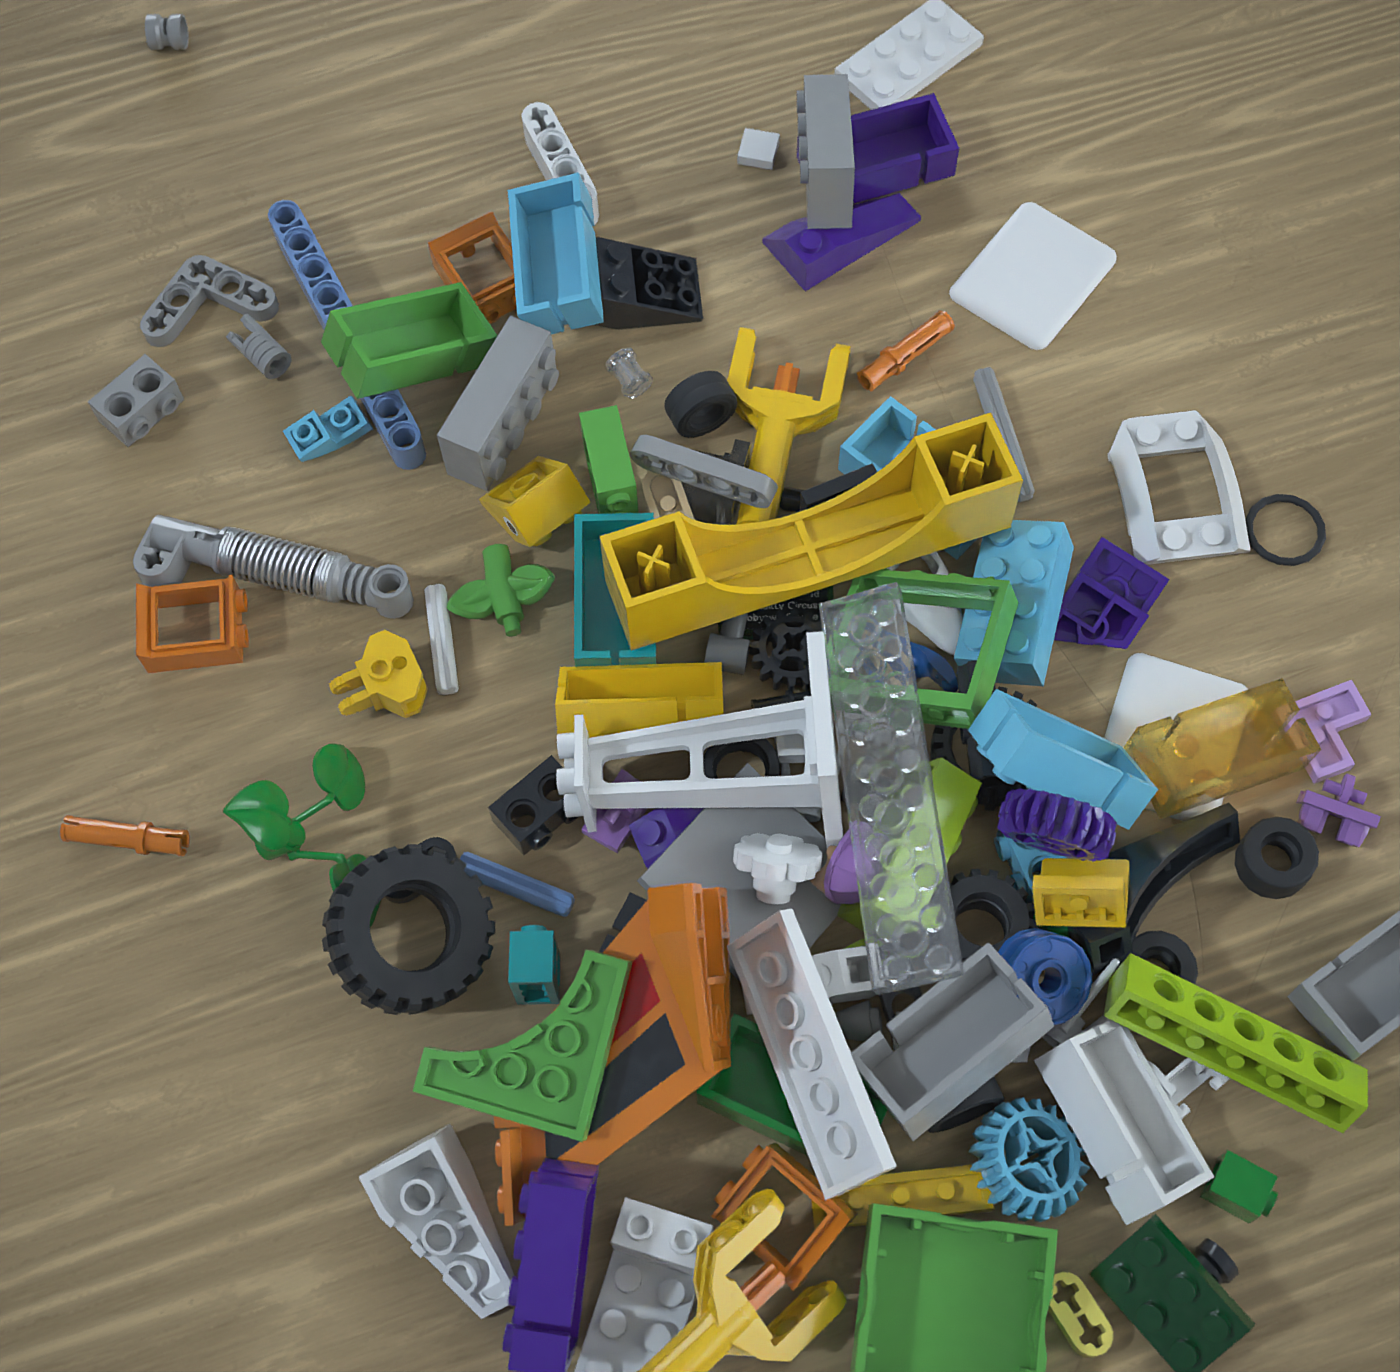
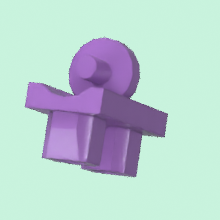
M621 769L613 783L641 781ZM647 808L596 809V832H588L585 824L582 828V833L618 854L631 834L629 824L641 818Z
M1347 773L1341 783L1326 779L1323 784L1322 790L1336 795L1335 800L1305 790V792L1300 791L1296 802L1302 804L1298 818L1299 824L1309 831L1321 834L1328 814L1341 818L1342 822L1335 840L1353 847L1361 846L1369 829L1377 828L1381 816L1347 804L1350 800L1363 805L1367 797V793L1354 789L1356 777Z

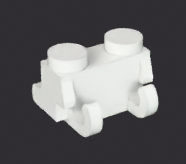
M1190 1058L1184 1060L1166 1076L1156 1065L1148 1061L1181 1119L1191 1111L1185 1103H1182L1179 1107L1177 1104L1208 1078L1214 1077L1209 1081L1210 1086L1214 1090H1218L1230 1080V1078Z

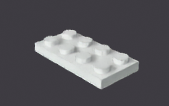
M929 0L837 66L835 74H848L849 91L871 110L909 100L982 46L984 35L942 0Z

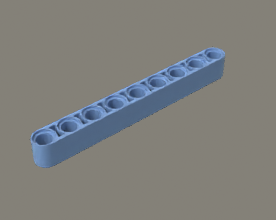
M290 200L277 201L268 211V218L274 236L323 330H325L330 311L353 305L299 206ZM396 389L360 398L394 463L398 467L407 470L415 469L422 465L426 458V450L420 429L399 390ZM390 415H396L392 418H386ZM408 443H411V444H412V445H410L409 447H405V448H404V447H401V446H403L404 444H408Z

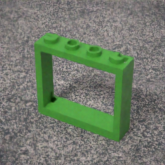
M886 568L853 578L826 656L832 712L969 729L991 697L1019 602L1010 581L998 580L994 576L974 578L965 577L957 573L939 575L927 574L920 570L904 572L892 571ZM876 600L992 611L967 694L849 680Z

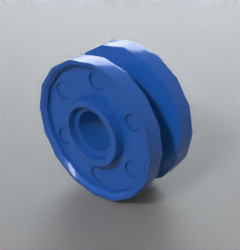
M1032 928L1017 932L1007 939L998 951L1015 971L1017 978H1021L1048 1007L1054 1025L1063 1024L1074 1017L1087 1001L1092 984L1091 963L1083 948L1072 939L1051 931ZM1045 969L1044 979L1038 984L1039 975Z

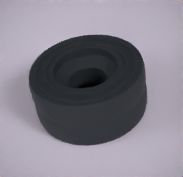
M703 371L686 378L675 386L668 394L664 407L676 431L683 437L695 438L710 433L727 422L734 414L738 402L735 393L720 372Z

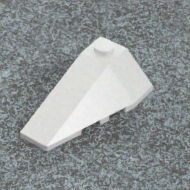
M451 1124L418 1140L359 1176L379 1217L390 1228L394 1226L412 1244L410 1248L420 1258L424 1256L443 1275V1281L481 1319L508 1306L509 1289L514 1273L472 1164Z

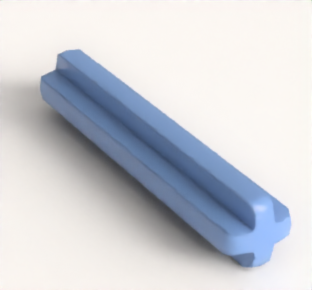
M464 852L460 857V860L467 864L464 872L470 878L477 874L486 886L562 917H567L573 908L574 896L567 891L470 852Z

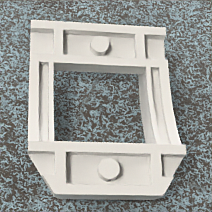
M1194 410L1134 417L1124 420L1108 453V461L1112 463L1119 485L1134 557L1149 565L1249 553L1251 550L1243 503L1230 457L1220 436L1199 412ZM1205 450L1215 478L1222 514L1154 522L1150 495L1139 458Z

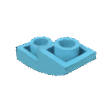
M350 395L321 416L314 410L283 430V433L298 459L304 462L328 454L353 442L373 430V427L358 402Z

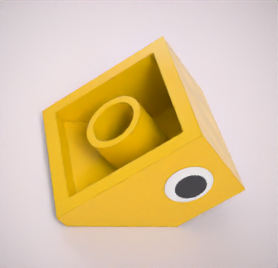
M542 456L534 458L479 499L483 507L516 542L528 547L539 546L548 541L554 529L561 524L573 522L574 514H582L581 509L591 503L568 464Z

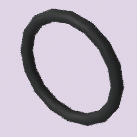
M1275 494L1264 497L1250 508L1245 519L1249 543L1252 549L1263 559L1277 565L1296 566L1309 562L1320 553L1326 540L1325 523L1320 513L1308 501L1294 495ZM1276 502H1287L1302 507L1312 516L1317 526V540L1314 547L1305 555L1295 558L1279 557L1268 552L1258 543L1253 532V521L1257 512L1264 506Z

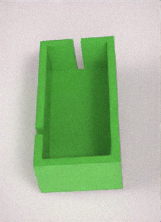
M462 282L332 310L329 313L321 343L336 367L343 366L341 375L356 398L360 399L452 376L454 369L458 374L476 370L498 335Z

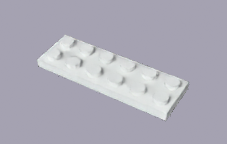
M793 909L779 910L729 944L727 948L825 1200L837 1197L897 1166Z

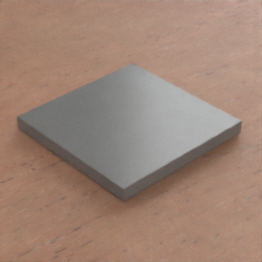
M747 763L733 778L762 776ZM794 807L704 808L637 880L647 892L648 888L682 883L702 884V888H727L730 944L779 910L792 908L809 949L837 917L841 904L836 905L832 903L810 880L796 883V891L791 894L788 903L769 904L762 902L756 897V890L753 888L754 877L751 875V872L738 870L733 863L734 846L741 842V837L750 836L755 833L768 836L779 833L803 839L804 843L817 845L823 853L821 868H823L827 861L826 838ZM730 956V972L740 981Z

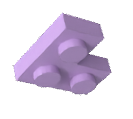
M1352 680L1281 706L1275 713L1314 784L1352 769L1355 763L1337 732L1365 722L1371 716L1368 707Z

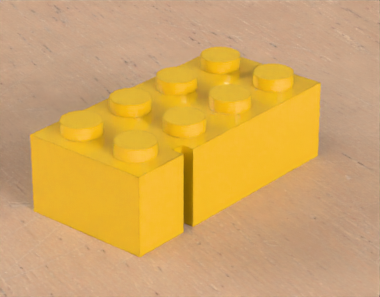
M722 662L560 667L555 701L557 734L574 732L575 715L584 716L589 738L724 714Z

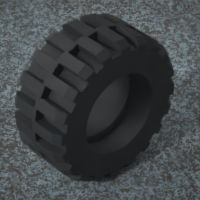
M408 844L401 849L393 846L383 849L380 853L374 856L371 855L362 861L342 879L341 884L333 891L329 899V909L324 913L322 926L326 927V936L322 938L323 951L329 952L331 962L328 963V966L333 976L338 973L344 982L341 987L349 995L356 994L360 997L361 1004L370 1009L375 1007L384 1009V1013L393 1015L400 1013H409V1015L423 1013L457 999L468 991L467 987L471 983L476 982L484 970L481 966L484 961L490 959L493 946L488 943L489 937L495 934V921H489L487 912L493 909L490 896L483 898L478 889L484 885L477 874L470 878L464 872L467 864L458 857L451 861L445 858L446 851L436 847L431 848L429 851L422 850L421 844ZM400 890L417 892L428 898L439 910L445 925V945L440 956L431 965L419 970H401L389 964L376 950L370 933V918L379 901L390 893Z

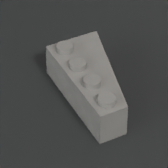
M848 74L804 75V90H797L796 107L798 113V136H800V184H806L807 229L852 228L855 164Z

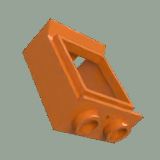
M493 211L428 242L433 267L444 284L450 285L462 282L489 324L496 322L501 316L517 309L514 275L472 295L448 260V257L460 252L464 258H469L476 251L475 244L490 237L514 273L512 243L499 226Z
M228 575L229 578L153 587L136 583V656L148 673L243 663V648L249 647V635L246 624H242V613L248 611V599L245 589L239 588L233 575ZM219 602L220 639L158 646V608Z
M776 1142L767 1145L765 1148L758 1145L743 1162L742 1166L747 1171L737 1184L730 1180L715 1197L714 1201L719 1206L711 1217L713 1219L716 1218L722 1224L743 1204L772 1166L828 1213L791 1261L785 1258L765 1239L752 1250L765 1263L768 1261L772 1262L775 1268L783 1273L785 1282L794 1291L808 1278V1273L815 1264L826 1255L833 1246L835 1239L858 1214L838 1196L825 1200L818 1179Z

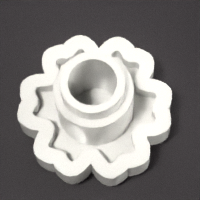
M755 833L750 836L741 837V842L735 844L733 863L738 870L751 872V875L754 877L753 888L756 890L757 899L769 904H785L790 901L791 894L796 891L797 882L814 879L816 872L821 870L823 853L817 845L804 843L803 839L779 833L771 836Z

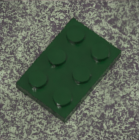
M1156 1214L1148 1219L1089 1273L1175 1372H1202L1250 1332L1255 1325L1252 1319Z

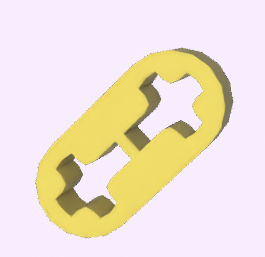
M1070 1272L1055 1274L1052 1300L1048 1308L1049 1313L1077 1354L1085 1358H1095L1104 1354L1113 1342V1330L1110 1323L1078 1276ZM1059 1282L1064 1288L1070 1285L1074 1288L1075 1294L1072 1295L1071 1301L1077 1309V1313L1074 1314L1065 1301L1058 1304L1054 1300L1053 1296L1058 1292L1056 1283ZM1081 1316L1089 1328L1097 1326L1101 1330L1102 1334L1097 1338L1100 1345L1098 1348L1092 1343L1084 1345L1079 1337L1084 1334V1329L1078 1321V1317Z

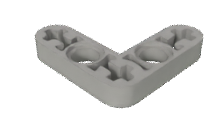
M196 255L184 262L143 315L140 321V328L150 345L165 347L177 338L206 298L242 315L249 314L256 321L272 319L279 310V303L273 288L207 256ZM205 270L208 274V277L202 274ZM235 282L240 285L239 289L232 294L221 292L222 287L228 283ZM186 295L189 297L188 302L183 306L174 307L170 305L172 299L176 296ZM253 300H255V301H257V302H260V303L257 304V306H255Z

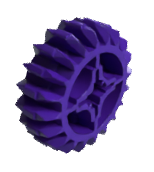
M1017 789L1007 792L998 815L999 823L997 828L1007 838L1013 839L1014 842L1022 843L1026 847L1038 849L1040 852L1064 856L1069 859L1075 858L1081 861H1100L1106 859L1116 837L1115 829L1117 822L1108 812H1104L1099 807H1093L1087 802L1065 797L1059 793H1048L1044 790Z

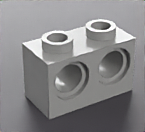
M144 354L92 397L88 403L98 421L129 447L136 440L146 436L150 429L163 417L173 413L184 400V397L175 379Z

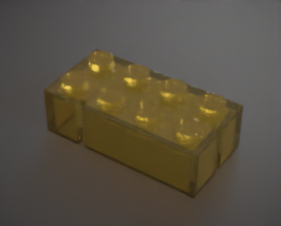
M1283 678L1180 712L1173 720L1169 716L1139 726L1123 747L1157 787L1158 791L1150 801L1160 820L1303 770L1322 750L1304 717L1297 719L1283 736L1281 735L1280 731L1300 711Z

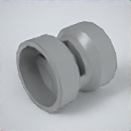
M147 14L145 18V36L149 49L163 50L165 46H171L175 50L187 49L189 34L184 14H171L168 18H162L159 14Z

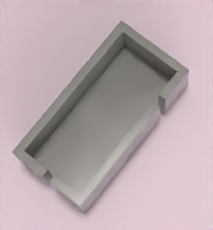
M511 315L509 316L437 434L448 475L485 491H488L494 479L499 480L506 467V459L504 457L507 458L512 449H518L523 440L526 425L529 420H534L538 416L542 405V398L547 390H553L557 383L559 370L556 368V350L553 349L550 331Z
M1400 911L1349 947L1332 962L1330 961L1300 983L1287 996L1333 1053L1352 1062L1400 1026Z
M988 942L886 1024L899 1046L897 1050L893 1052L885 1037L878 1031L851 1052V1055L862 1080L910 1139L914 1141L1050 1031L1054 1024L1048 1007L1021 978H1017L1012 967Z

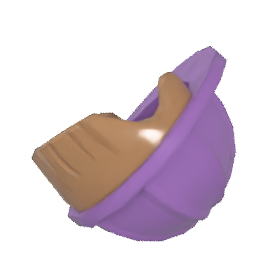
M865 822L857 823L848 829L837 846L831 845L827 848L826 864L819 872H816L815 878L810 879V882L823 892L832 903L836 905L841 903L853 904L872 897L876 893L878 886L882 883L881 878L884 873V865L875 849L876 837L874 829Z

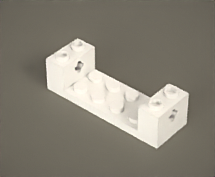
M625 1197L611 1240L614 1251L574 1372H638L687 1325L696 1296L693 1275L697 1246L713 1232V1225Z

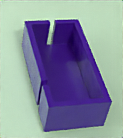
M934 93L851 115L855 164L853 204L918 186L919 179H923L926 184L955 176L959 146ZM798 136V138H797V159H798V162H799V164H800V160H799V137H800V136Z
M545 1158L539 1170L531 1172L529 1183L523 1184L519 1212L526 1213L523 1230H518L514 1245V1259L521 1260L517 1277L513 1276L510 1284L508 1305L515 1306L512 1323H507L502 1347L503 1352L510 1353L508 1370L567 1372L578 1345L599 1165Z

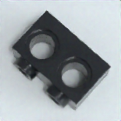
M552 755L488 807L492 821L523 855H526L532 849L534 851L541 849L550 841L554 830L563 823L570 824L578 818L566 817L564 798L559 801H550L546 798L551 791L557 790L556 772L557 769H563L561 764ZM529 815L535 818L534 822L528 827L520 828L514 825L521 816Z

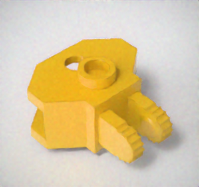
M382 630L369 636L362 659L354 662L357 668L334 678L329 683L331 692L337 695L352 691L363 685L366 688L340 701L338 708L343 716L355 714L374 706L376 711L384 708L399 716L408 718L421 712L428 691L422 671L407 639L387 630Z

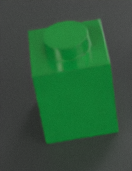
M1230 1150L1225 1151L1217 1158L1211 1171L1214 1177L1206 1182L1200 1197L1249 1224L1261 1215L1267 1217L1278 1197V1192L1272 1190L1278 1176Z

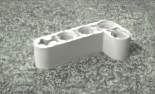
M536 102L526 106L522 112L525 141L544 178L550 180L579 172L592 198L595 225L599 218L596 188L555 113L545 103Z

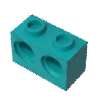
M527 925L521 927V931H510L508 983L517 1005L559 1004L561 954L554 931H547L546 927L540 925Z

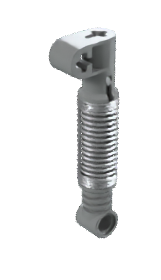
M157 515L153 518L133 558L134 568L142 584L150 587L180 584L191 562L212 567L215 573L229 577L228 575H233L238 580L243 579L251 583L256 582L258 585L263 584L264 586H270V588L276 587L277 590L283 589V591L289 590L290 593H302L303 596L308 595L310 598L315 597L316 599L333 603L340 600L357 602L358 604L376 608L379 614L386 618L395 619L404 616L413 607L414 602L407 574L399 566L387 564L374 569L372 566L365 567L363 564L351 562L347 555L334 551L328 552L327 549L322 550L321 548L302 545L293 541L289 542L281 538L276 539L275 537H269V535L257 534L256 532L236 527L217 529L164 515ZM396 590L395 592L387 593L388 591Z

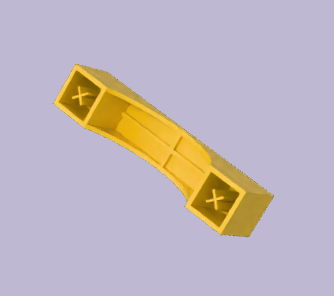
M990 412L914 436L909 444L890 463L867 480L833 499L795 514L750 524L719 525L696 521L678 511L599 536L605 581L632 651L1011 528L1023 479Z

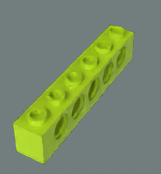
M1132 953L1128 955L1109 979L1104 1017L1341 1133H1344L1368 1109V1069Z

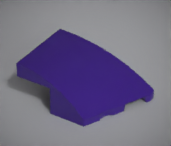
M1101 536L1063 595L1054 640L1127 649L1149 617L1147 612L1170 579Z

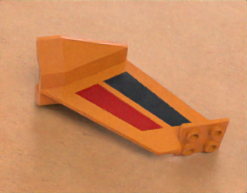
M682 883L648 888V900L603 952L604 954L633 962L587 1140L583 1142L494 1116V1128H509L500 1131V1139L496 1141L495 1159L497 1166L502 1167L503 1185L498 1189L497 1204L499 1212L504 1214L505 1226H514L525 1220L526 1213L519 1212L523 1184L529 1183L531 1172H537L545 1158L599 1165L721 1070L731 1067L730 953L727 948L730 944L727 888H702V884Z

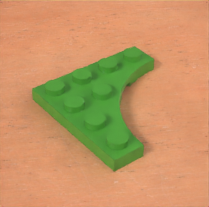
M585 950L573 983L561 999L559 1006L543 1022L509 1042L492 1048L455 1051L431 1046L424 1047L413 1092L583 1142L587 1140L633 961L593 950Z

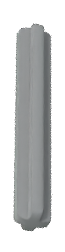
M990 367L978 369L974 373L973 380L984 413H992L1023 479L1018 502L1028 501L1033 498L1035 490L995 372Z

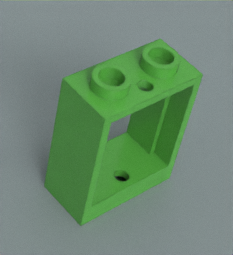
M617 405L580 412L579 418L584 453L598 514L639 513L636 482Z

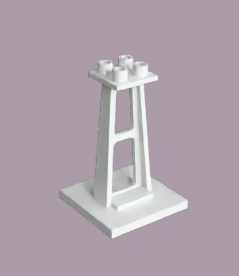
M824 631L806 633L811 696L804 697V700L589 738L584 716L575 715L574 732L557 734L558 755L560 759H564V768L557 769L556 780L559 795L564 794L566 817L583 816L588 832H596V809L815 807V809L822 808L827 848L831 845L837 846L844 835ZM790 734H800L804 737L806 771L801 775L710 779L704 775L703 753L709 746ZM678 750L690 752L691 773L685 780L607 783L603 780V766L610 760Z

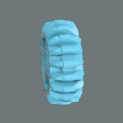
M1024 1097L1016 1098L1010 1103L1003 1102L999 1104L993 1112L991 1111L983 1116L981 1120L983 1125L976 1128L972 1134L978 1142L973 1144L968 1152L979 1158V1161L972 1164L970 1170L981 1172L983 1179L978 1182L976 1188L985 1189L988 1187L992 1192L988 1203L996 1204L1002 1201V1215L1009 1216L1016 1212L1018 1221L1024 1222L1032 1218L1035 1222H1043L1052 1216L1055 1218L1064 1214L1068 1207L1075 1205L1077 1200H1079L1077 1193L1083 1191L1084 1187L1087 1186L1081 1176L1087 1174L1091 1167L1080 1161V1158L1085 1156L1086 1152L1083 1147H1078L1076 1142L1078 1138L1074 1131L1071 1132L1067 1127L1068 1122L1065 1116L1059 1119L1056 1117V1105H1048L1043 1108L1040 1099H1032L1026 1102ZM1035 1153L1039 1154L1038 1158L1023 1166L1020 1165L1021 1161Z

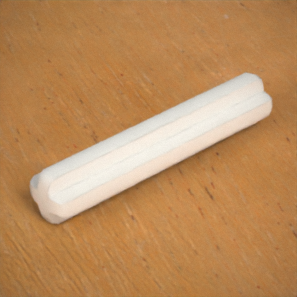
M442 584L429 585L425 588L424 592L436 689L440 695L455 694L458 692L459 687L449 610H447V591Z

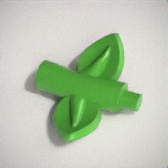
M493 544L482 551L485 579L470 581L462 585L447 602V610L468 619H483L494 612L497 623L504 625L506 636L513 637L521 633L520 622L524 619L521 605H532L542 599L555 580V575L551 570L539 564H527L512 572L509 547L505 544Z

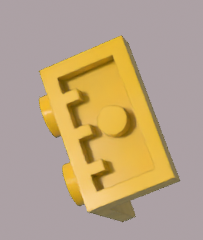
M1068 858L1043 859L1041 875H1034L1032 886L1036 925L1126 928L1129 861L1126 859H1103L1100 861H1081Z

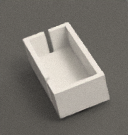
M1110 1020L1094 1029L1092 1028L1068 1039L1034 1060L1045 1083L1049 1086L1063 1111L1068 1124L1072 1127L1086 1152L1091 1165L1096 1170L1100 1179L1106 1176L1110 1185L1105 1188L1126 1225L1166 1206L1214 1177L1128 1028Z

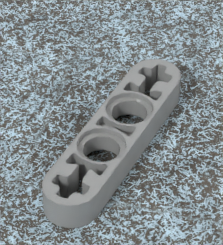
M640 435L630 452L631 459L646 470L757 508L769 507L778 489L774 480L765 474L650 435Z

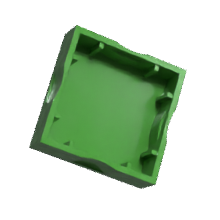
M875 1203L869 1204L850 1372H1046L1045 1323L1053 1294L1058 1230L994 1220L981 1221L946 1216L938 1212Z

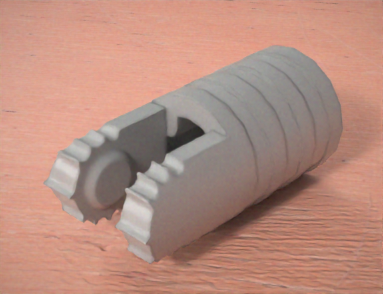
M244 314L240 320L252 334L244 340L239 334L230 331L226 338L266 378H278L289 368L291 355L249 314Z

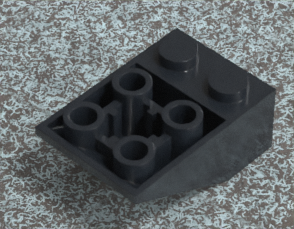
M596 237L604 322L594 325L622 330L694 323L703 320L696 258Z

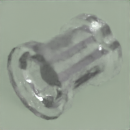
M624 348L611 355L605 367L608 373L615 375L622 385V394L631 399L642 395L651 386L653 378L650 373L642 370L636 361L637 354L632 348Z

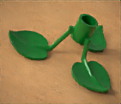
M331 743L322 746L316 752L312 764L317 784L323 791L328 793L323 800L291 819L287 816L289 801L284 791L274 782L261 780L241 789L223 809V813L240 825L255 842L259 855L266 860H273L288 855L291 861L302 858L337 862L338 864L333 865L329 871L330 884L334 891L341 884L342 879L367 858L361 854H354L346 859L341 853L301 851L300 847L305 841L306 834L300 823L331 804L333 800L342 810H353L362 802L366 785L361 765L353 753L345 748L344 745ZM381 900L371 914L370 927L374 923Z

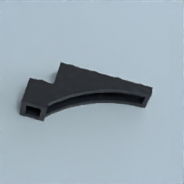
M1230 803L1221 805L1109 852L1106 859H1126L1129 861L1126 928L1067 926L1069 938L1083 948L1091 963V970L1094 974L1105 970L1113 959H1118L1122 963L1130 953L1133 954L1132 943L1142 922L1157 901L1177 881L1214 855L1240 843L1238 811Z

